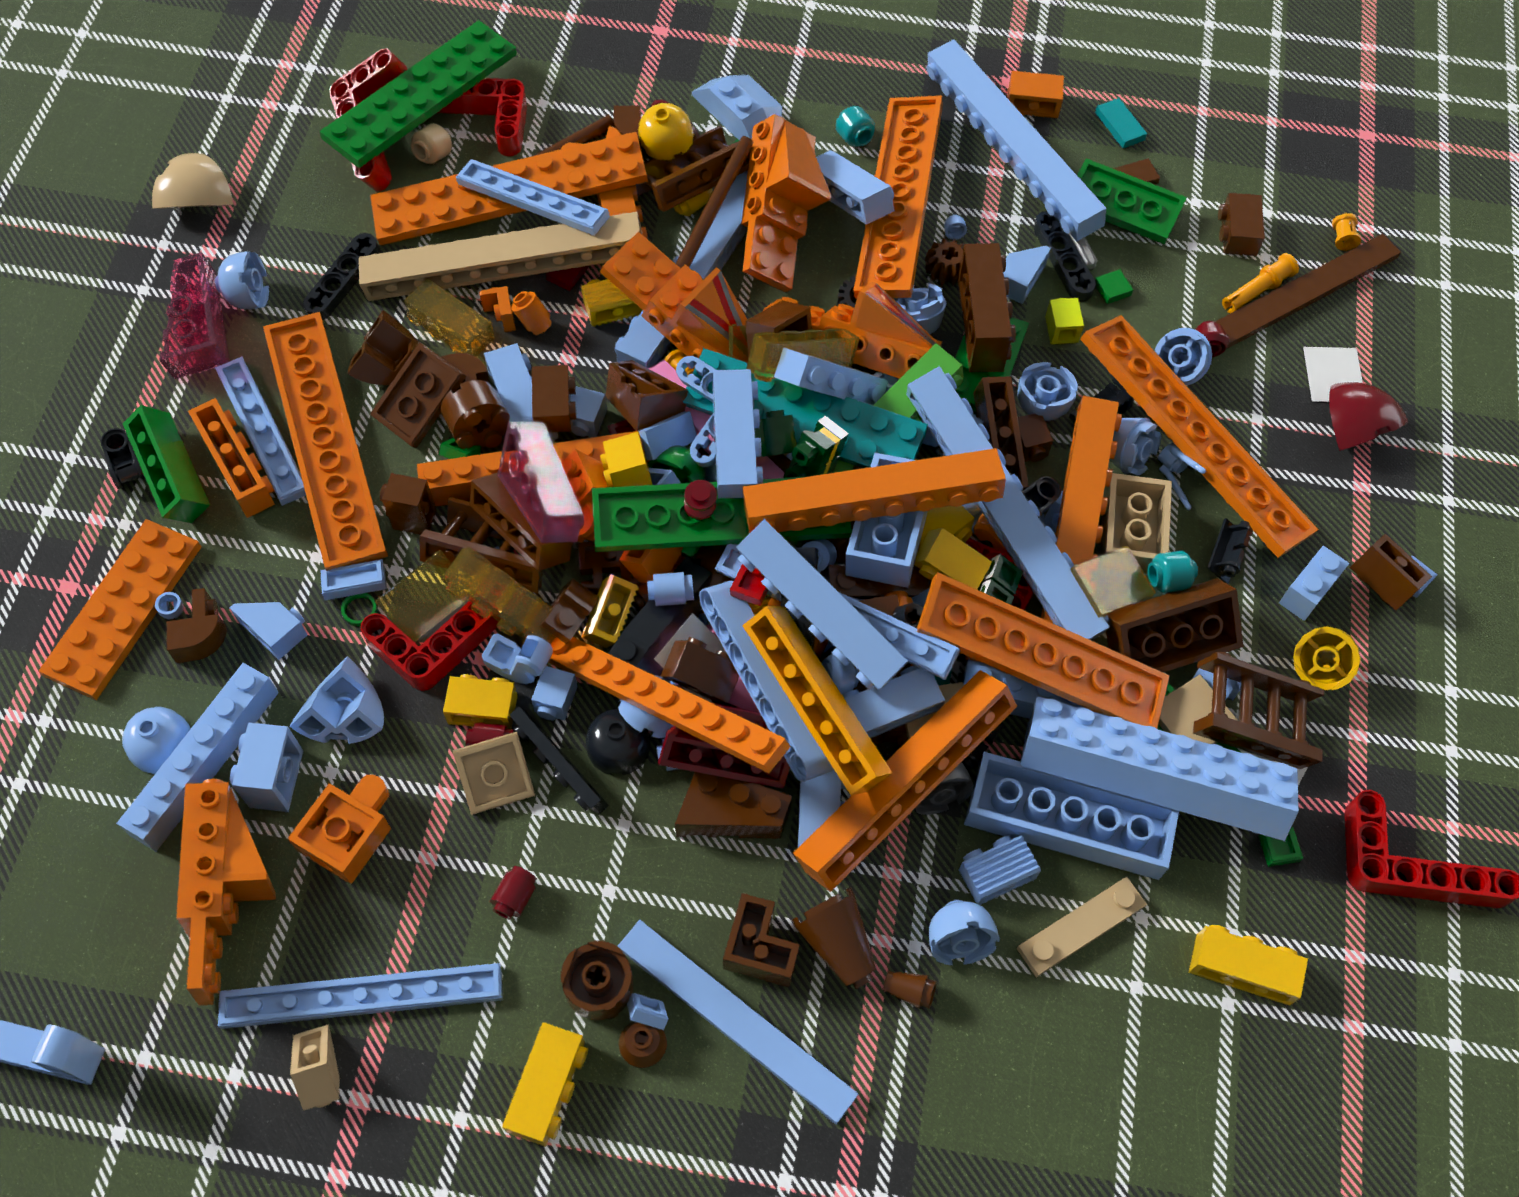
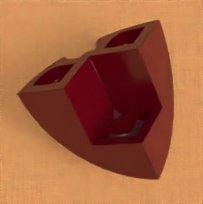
M1358 382L1338 383L1330 387V414L1339 450L1371 441L1380 434L1395 431L1408 423V419L1401 406L1389 394L1377 387Z

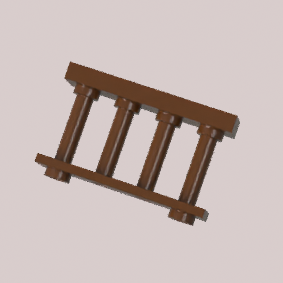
M718 126L693 139V143L688 151L684 154L681 151L679 154L674 155L675 159L657 160L652 158L645 161L644 166L648 182L636 184L637 195H642L653 189L659 209L665 212L715 187L739 141L728 146L721 126ZM750 152L738 175L748 170Z
M450 497L447 507V526L442 533L425 529L420 535V561L536 594H538L542 587L543 570L538 571L523 556L513 554L512 552L515 548L506 540L500 549L483 545L489 536L501 540L505 539L470 506L468 501ZM460 528L476 532L471 541L454 537Z
M1215 652L1211 656L1198 661L1197 668L1214 673L1212 708L1208 716L1194 721L1193 734L1280 763H1285L1298 769L1322 762L1323 749L1311 746L1306 741L1307 702L1324 696V689L1311 685L1309 681L1296 680L1233 658L1226 652ZM1227 678L1240 682L1239 721L1228 718V715L1225 714ZM1254 687L1267 692L1265 730L1255 727V724L1252 723ZM1280 696L1293 701L1292 739L1282 736V733L1279 732Z

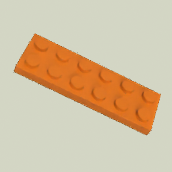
M146 519L38 672L47 679L97 701L158 612L155 608V601L158 596L173 590L202 546L199 541Z

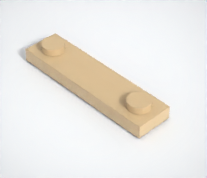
M1126 876L1020 944L1017 950L1037 978L1145 908L1147 903Z

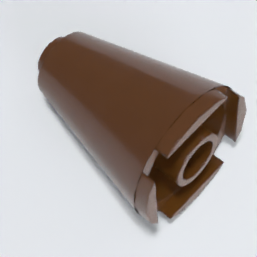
M849 887L844 890L847 897L842 899L839 894H836L804 912L806 920L800 922L795 917L791 922L846 986L853 983L855 989L874 979L871 973L876 970V966L855 894L852 888Z

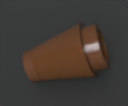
M888 971L883 991L918 1009L922 1007L930 1009L937 981L929 979V975Z

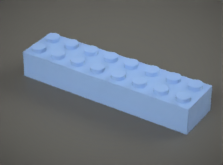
M1039 696L1036 698L1027 725L1020 766L1285 841L1299 812L1297 768L1288 766L1285 763H1276L1258 758L1249 753H1240L1226 749L1216 744H1208L1190 739L1184 735L1161 731L1152 726H1143L1129 722L1120 717H1111L1093 712L1087 708L1075 707L1055 699Z

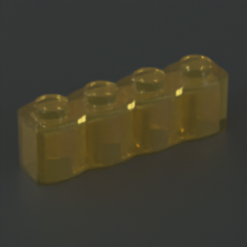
M838 328L826 329L824 331L804 330L802 332L756 333L753 337L746 369H751L756 379L771 382L772 379H776L774 375L783 347L852 368L859 337L846 329Z
M469 547L461 549L441 578L447 585L445 590L458 599H462L463 596L473 603L471 608L476 613L485 618L489 615L498 621L496 626L501 631L510 636L516 633L524 640L522 645L529 635L541 637L552 645L557 637L540 626L552 607Z

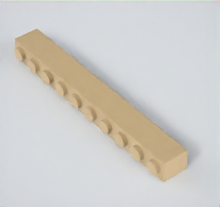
M638 212L610 216L595 236L565 224H558L359 257V285L367 300L373 301L606 263L638 231L642 234V228Z

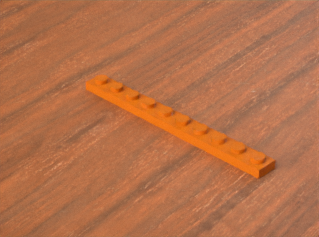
M557 637L550 642L553 654L548 663L566 672L575 674L576 677L767 773L772 771L790 748L786 738L575 637H572L567 644Z

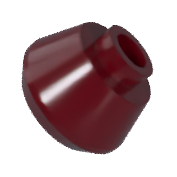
M1205 321L1195 328L1209 341L1212 357L1221 355L1229 347L1230 339L1220 324L1214 321Z

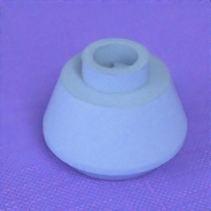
M833 654L822 661L823 667L842 695L857 687L859 680L856 678V675L859 672L851 663L844 666Z

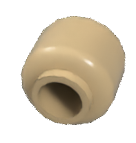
M428 124L416 131L412 136V152L418 160L424 163H437L451 152L452 142L450 134L438 124Z

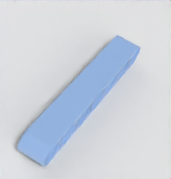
M727 581L702 589L699 594L701 607L771 732L786 738L790 745L784 757L795 777L800 782H805L833 771L834 768L742 625L755 615L747 601L730 595V588L734 581Z

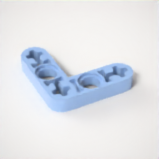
M694 356L682 358L676 366L679 379L686 386L713 403V394L707 391V386L713 381V370L716 369ZM695 366L698 374L703 377L701 382L693 374H689L687 377L685 369L687 367L692 369ZM714 412L690 446L692 459L702 467H709L716 463L715 442L711 443L707 437L710 434L715 439ZM710 444L709 450L711 455L709 457L703 455L700 458L701 455L698 450L701 447L706 449Z

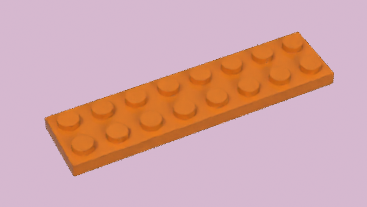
M937 573L933 577L918 623V633L939 638L958 647L960 653L1091 711L1111 717H1120L1129 722L1143 726H1152L1157 729L1170 675L941 573Z

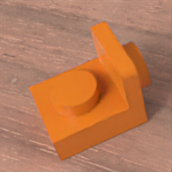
M492 287L481 290L479 294L484 312L494 311L496 321H502L505 332L515 331L508 287Z

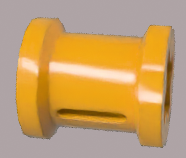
M1352 213L1336 216L1332 221V227L1337 234L1335 245L1339 250H1352L1361 243V236L1356 230L1358 221L1356 215Z

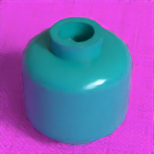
M852 106L840 113L836 122V131L849 146H864L873 138L875 122L863 108Z
M1184 551L1159 553L1148 565V579L1150 584L1161 593L1186 590L1193 585L1194 578L1198 575V567L1196 562Z

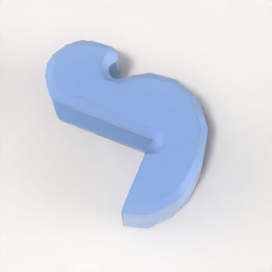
M497 633L491 637L482 654L484 664L497 674L517 683L528 684L534 682L537 676H541L553 654V649L549 642L535 635L527 636L523 647H519L514 641Z

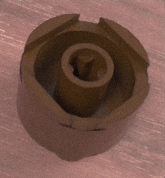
M483 380L467 381L460 384L461 389L455 393L450 391L442 401L441 413L458 446L461 449H467L472 446H482L481 448L486 446L494 448L502 442V436L510 424V415L498 392L491 384Z
M600 940L587 942L588 944L570 952L563 963L561 983L564 994L571 1008L584 1018L591 1020L615 1018L627 1006L631 993H633L634 981L630 963L621 949L612 943ZM599 975H603L604 983L593 986L591 979L597 980Z

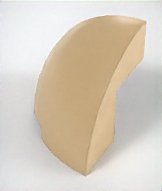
M187 153L171 159L168 162L169 166L162 175L157 176L154 183L152 209L233 205L231 191L222 170L215 161L201 153Z

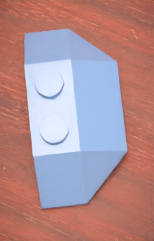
M749 75L725 76L712 79L692 91V96L738 140L742 136L749 137L752 140L754 125L773 114L782 116V105Z

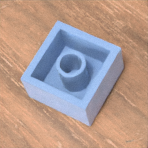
M248 722L246 732L241 734L238 750L240 755L237 765H233L231 769L230 783L249 808L289 812L303 749L288 726Z

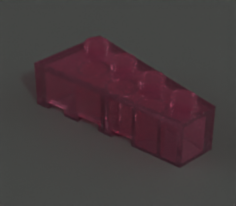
M202 252L174 260L170 285L172 298L171 303L167 304L166 311L169 318L167 329H164L162 337L165 342L164 351H160L159 357L161 364L174 379L230 362L220 295L215 286L216 271Z
M508 422L497 476L541 543L577 542L580 529L584 526V514L544 423Z

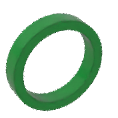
M367 593L352 595L343 601L341 613L348 624L361 626L363 621L352 620L346 615L348 604L355 599H368L373 604L371 614L377 613V604L371 595Z

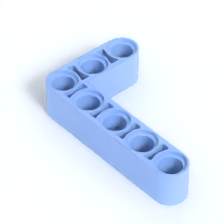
M0 1020L1 1063L91 1085L105 1048L77 1032L62 1027L46 1025L45 1030L42 1031Z

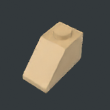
M329 1025L293 1035L290 1076L303 1110L313 1107H324L332 1101L339 1100L340 1078Z

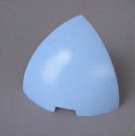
M347 656L312 693L289 727L315 741L327 743L330 739L348 740V744L366 740L380 732L384 725V713L381 701L373 685L362 670Z

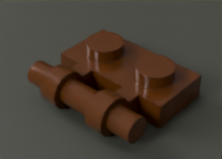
M595 541L578 543L581 575L593 574L592 581H582L581 584L595 593V595L598 594L604 580L603 573L621 572V579L637 586L643 584V582H638L635 577H631L630 571L619 560L624 551L595 552Z

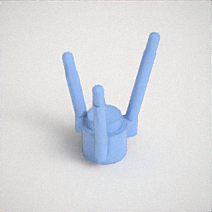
M1171 443L1158 456V460L1163 464L1159 470L1169 481H1172V487L1185 508L1191 510L1192 507L1172 472L1181 473L1188 465L1201 474H1204L1206 469L1183 454L1174 443Z

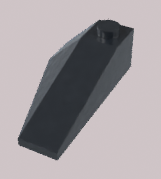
M686 556L673 573L684 572V575H692L694 600H688L686 604L656 606L655 600H649L624 629L608 654L652 675L661 676L664 668L654 658L692 613L697 618L699 617L702 610L699 594L702 589L710 586L713 574Z

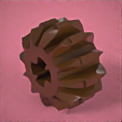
M944 238L940 243H933L925 256L926 273L931 274L932 281L939 279L941 286L945 282H949L952 286L955 285L959 278L965 243L958 245L956 239L952 242H947Z

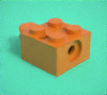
M574 449L561 462L549 479L542 484L537 493L545 510L570 531L574 540L581 543L585 539L594 542L592 488H607L603 473L604 468L602 462Z
M365 775L350 795L329 783L287 839L297 852L352 884L391 830L385 817L378 813L389 798L387 786L379 776Z

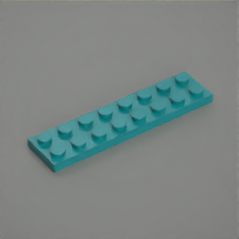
M703 348L699 357L700 360L716 370L751 369V381H757L758 400H754L753 409H759L760 419L766 418V412L784 410L785 416L792 415L796 445L802 431L809 430L814 432L818 420L824 416L828 417L849 433L843 450L839 455V460L862 468L871 467L874 453L916 460L928 430V424L849 397L842 399L799 387L775 378V372L705 348ZM694 369L692 374L698 377L701 382L703 377ZM713 381L707 386V391L713 394ZM687 386L688 394L683 401L686 407L712 415L714 412L713 403Z

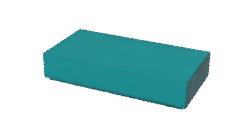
M1120 98L1096 107V115L1123 149L1146 139V131Z

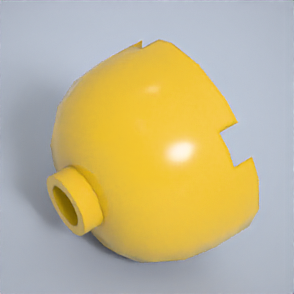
M660 103L653 105L646 110L639 122L638 134L641 145L650 157L657 160L675 159L674 155L679 154L681 151L684 154L693 143L694 133L690 119L680 107L674 104Z
M1329 626L1314 628L1304 634L1295 646L1293 656L1294 668L1300 679L1309 681L1311 685L1324 690L1340 689L1350 683L1358 672L1361 660L1359 647L1353 638L1343 630Z

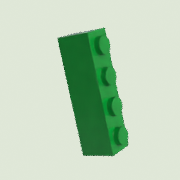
M140 405L123 423V426L162 518L192 523L210 506V503L169 412Z

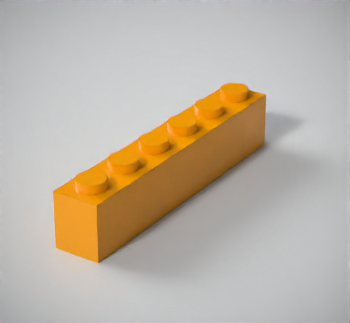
M766 606L743 624V628L849 794L855 795L867 792L891 775L892 771L786 608L784 606Z

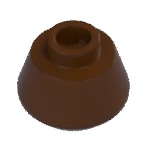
M632 1021L623 1029L619 1038V1050L622 1057L628 1064L637 1068H647L655 1065L662 1059L667 1048V1038L664 1030Z

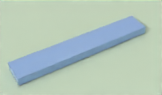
M473 159L456 176L457 183L461 186L594 236L610 217L609 211L606 208Z
M243 357L215 367L281 505L283 506L306 496L301 474Z

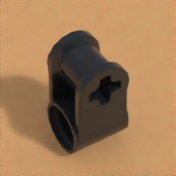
M119 428L106 431L101 437V446L108 463L107 467L117 489H121L123 484L139 478L145 480L146 478L127 433Z
M1044 476L1021 492L1027 501L1032 500L1040 512L1038 517L1040 518L1060 497L1061 487L1055 479Z

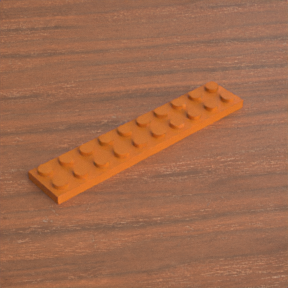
M942 96L889 99L875 177L891 186L894 192V211L865 226L853 290L855 299H857L859 291L870 282L877 283L892 298H912L943 107Z
M637 132L492 166L576 198L648 182ZM458 174L370 195L376 238L380 245L527 210L459 185L456 180Z
M320 312L263 326L326 571L388 557Z
M1122 315L1085 331L1080 340L1088 347L1089 351L1098 358L1107 368L1108 372L1117 379L1126 389L1127 393L1135 399L1145 410L1146 414L1154 420L1183 454L1206 469V472L1202 474L1205 479L1211 483L1244 521L1249 522L1253 531L1277 558L1295 548L1319 530Z

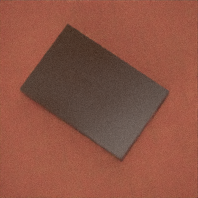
M419 342L370 415L410 446L417 448L441 414V404L444 397L450 391L455 393L467 376L426 345Z

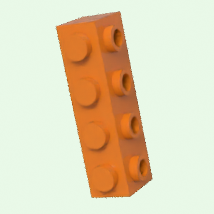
M216 398L189 410L188 413L245 516L249 518L275 505L270 496V493L275 490L266 475L260 477L257 472L262 467L254 453L247 454L245 449L250 446L241 431L235 433L233 427L237 426V423L230 410L228 409L223 412Z

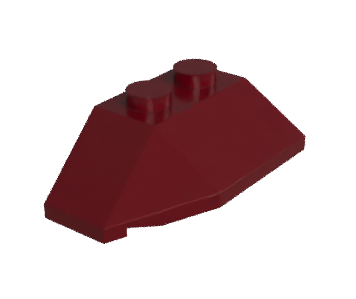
M715 704L769 730L760 713ZM675 726L667 731L658 764L661 766L783 789L790 769L783 756L772 771L767 773Z

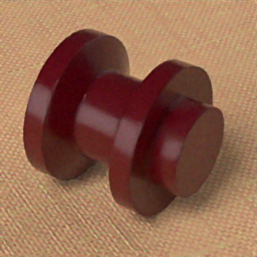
M706 480L691 482L685 489L684 509L694 519H707L716 509V489Z

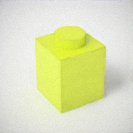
M1078 298L1050 300L1045 315L1050 343H1079L1084 323Z

